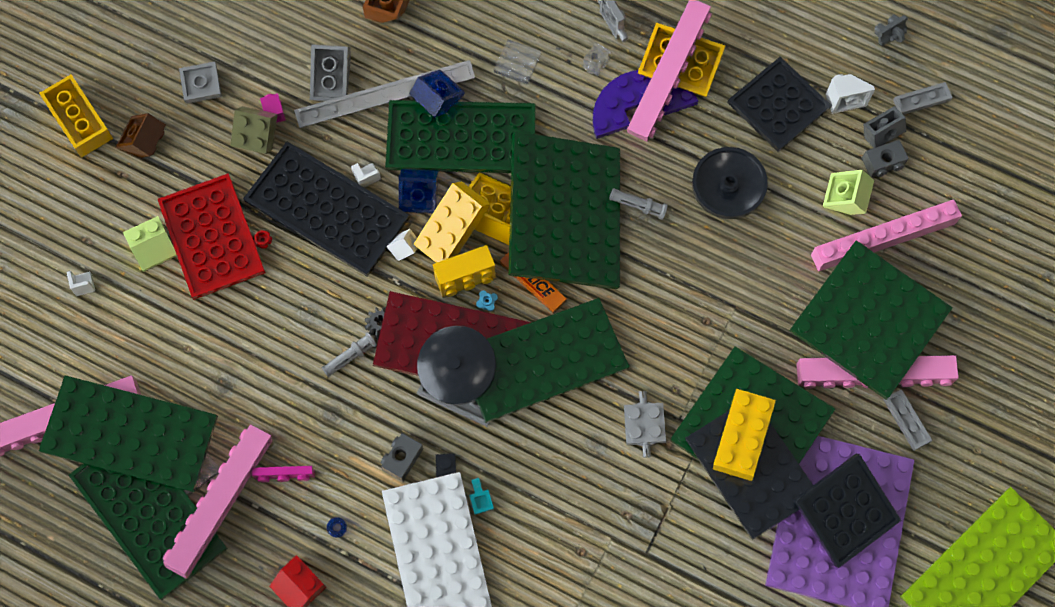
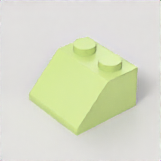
M863 170L831 173L823 207L849 215L866 214L874 179Z
M158 216L123 232L143 272L177 256L164 224Z

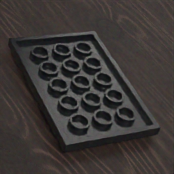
M729 410L687 436L685 440L750 538L754 540L798 512L799 509L793 500L813 486V484L770 422L753 481L713 470Z

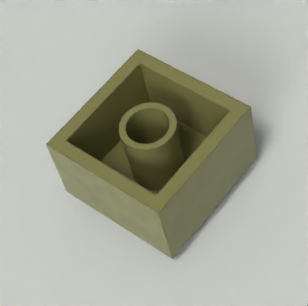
M244 106L236 109L230 146L263 154L273 150L277 114Z

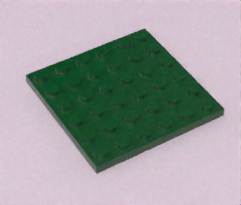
M856 240L789 331L887 400L953 307Z
M734 346L675 431L670 442L698 459L685 438L729 411L736 389L776 400L770 423L798 464H800L834 413L835 408Z

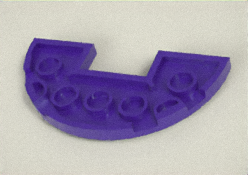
M634 70L616 77L604 87L596 100L593 110L592 121L596 139L628 128L630 122L625 111L638 107L651 78L640 75L638 70ZM678 87L677 89L673 88L671 92L673 97L669 105L665 104L662 111L665 112V116L697 105L698 99L693 92Z

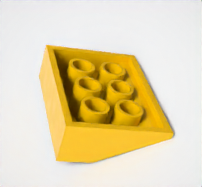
M656 22L638 74L652 78L675 31L674 28ZM701 38L700 40L697 39L694 44L696 46L694 54L692 56L689 55L686 60L688 66L685 72H681L678 77L681 79L678 88L707 97L724 54L725 45Z
M479 172L469 187L491 205L474 230L509 245L511 186Z

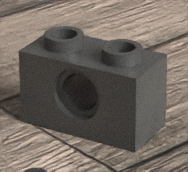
M894 106L863 124L864 138L873 148L882 146L906 132V117Z
M900 140L867 150L862 157V161L871 178L874 176L882 177L892 170L899 171L905 167L909 159Z
M401 433L400 437L396 436L391 444L393 448L390 453H386L383 456L381 468L384 472L404 482L424 448L421 443ZM398 453H405L406 457L404 460L398 461L396 460V455Z

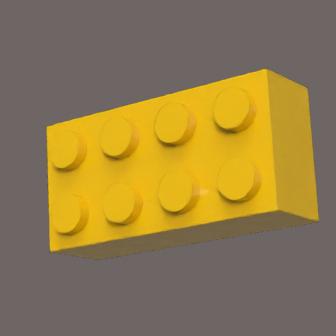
M72 75L65 77L39 93L81 158L113 139Z
M462 181L452 183L414 242V245L436 263L457 256L491 204Z
M736 389L713 470L753 481L776 400Z

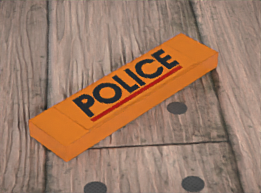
M509 252L499 261L508 271ZM514 276L552 313L567 301V298L547 280Z

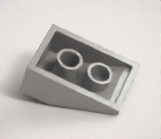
M311 45L310 100L327 101L347 95L351 47Z

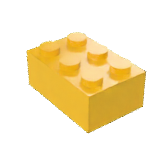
M487 245L432 264L434 276L442 297H452L461 290H471L475 288V285L481 283L488 284L496 278L495 264Z

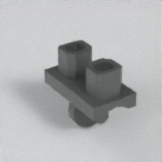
M894 14L889 17L887 26L882 23L876 25L874 33L878 36V44L883 46L894 40L899 43L904 41V34L907 33L906 21L908 17L903 15L899 18Z

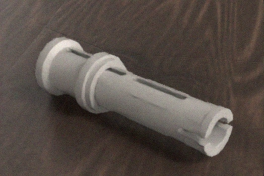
M614 188L610 194V200L642 210L646 215L649 213L658 216L661 220L665 216L667 210L666 203L660 204L654 202L651 198H639Z
M366 332L363 338L357 342H352L349 349L321 368L329 378L356 357H362L370 348L377 347V344L371 335Z

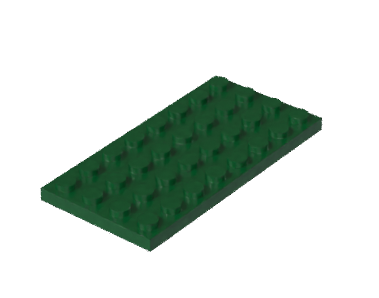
M389 100L385 168L386 170L511 173L512 134L514 131L535 134L536 103Z
M600 298L488 338L487 340L491 344L496 356V374L490 388L476 401L485 423L629 369V364Z
M65 375L39 452L194 492L218 415Z
M82 464L68 475L161 601L228 549L217 533H215L186 579L167 569L163 564L165 553L168 549L173 548L177 534L180 531L183 532L187 526L185 524L187 518L197 510V507L184 490L87 464Z

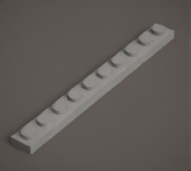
M468 60L294 110L299 128L386 104L389 103V100H400L475 78L471 61Z

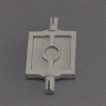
M598 0L600 13L616 40L621 38L622 42H626L629 39L624 31L626 17L624 12L617 7V1Z
M639 391L640 403L624 405L626 445L642 446L643 458H646V450L649 458L651 457L650 446L656 443H666L663 403L647 402V391H643L644 398H642V391Z

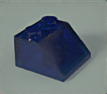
M438 69L419 76L409 94L429 114L437 117L445 114L464 96L465 91L442 70Z
M401 169L399 174V209L410 213L433 214L437 208L438 171Z

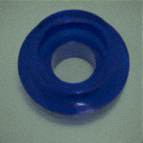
M332 518L327 524V532L334 538L342 537L347 531V524L342 518ZM335 525L341 526L339 531H334Z

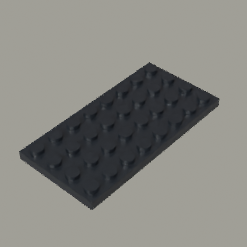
M286 141L243 198L249 205L366 277L369 276L384 255L389 243L399 234L410 218L409 214Z

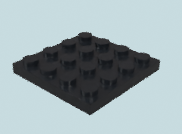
M781 57L777 58L729 98L727 102L778 153L832 106Z
M858 453L854 454L793 500L837 568H840L902 521L865 461Z

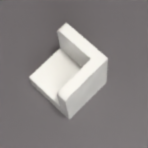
M358 163L351 166L356 181L362 187L381 180L380 173L373 164H369L361 169Z
M408 229L398 234L389 243L387 248L399 261L416 252L417 247L414 245L417 237L411 229Z
M71 271L67 272L70 289L76 296L95 292L91 272L74 275Z

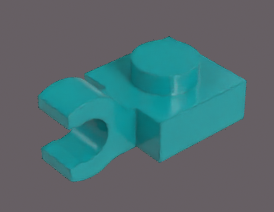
M472 479L471 482L475 493L469 496L474 514L478 515L494 510L489 489L483 491L480 479Z

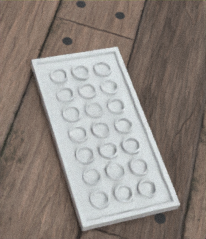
M460 472L382 491L407 607H492Z

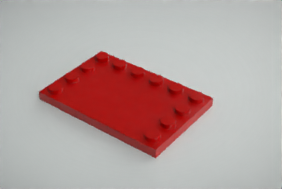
M229 173L157 199L193 300L266 273Z

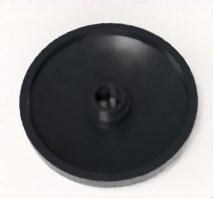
M722 147L707 153L696 165L692 178L693 193L700 206L708 213L724 219H738L754 212L763 202L768 187L767 174L762 163L750 152L736 147Z
M449 326L432 334L422 346L417 361L418 376L425 390L438 401L450 405H463L480 398L493 383L497 368L495 352L488 340L478 331L465 326Z

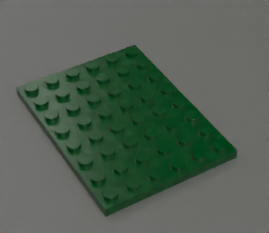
M518 131L513 132L508 275L609 289H618L620 287V203L610 200L613 188L620 191V148Z

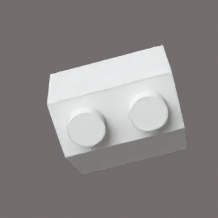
M851 74L835 76L832 78L825 94L827 101L832 105L830 108L831 113L834 114L867 106L875 88Z

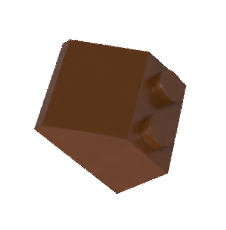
M149 113L131 116L116 148L142 158L150 157L155 153L156 145L165 133L166 124Z

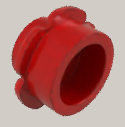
M258 231L254 236L255 245L262 249L267 248L272 243V237L267 231Z

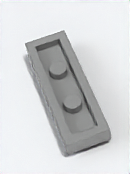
M946 82L896 96L893 101L896 108L905 115L949 102L952 99V95Z
M902 389L891 394L887 400L883 399L913 451L932 442L931 437Z

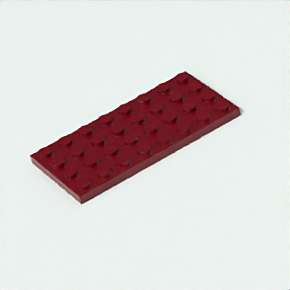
M390 291L373 366L418 376L417 361L420 350L426 340L440 329L449 326H465L478 331L488 339L531 322Z

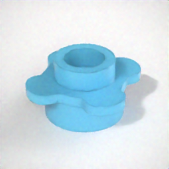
M481 291L479 293V301L476 303L477 307L493 311L495 309V301L498 299L497 295Z

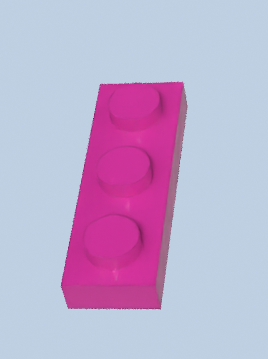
M313 466L252 468V476L257 482H269L270 479L287 482L290 481V478H297L298 481H308L310 478H315V469Z

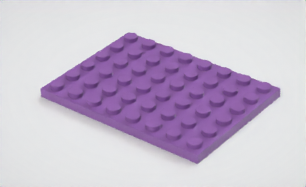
M818 436L799 464L814 485L854 454L858 453L865 461L902 521L840 568H837L799 510L777 524L765 586L845 607H889L914 459Z

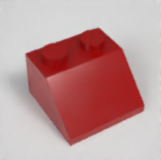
M297 555L279 571L269 586L287 607H307L327 588Z

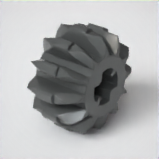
M376 307L375 313L369 311L368 315L370 317L365 318V323H367L365 329L369 331L371 336L375 335L377 340L379 339L382 327L378 326V323L380 324V321H383L386 307H383L381 311Z

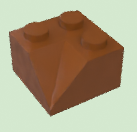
M365 0L363 5L364 16L367 19L380 23L398 19L405 13L410 0Z

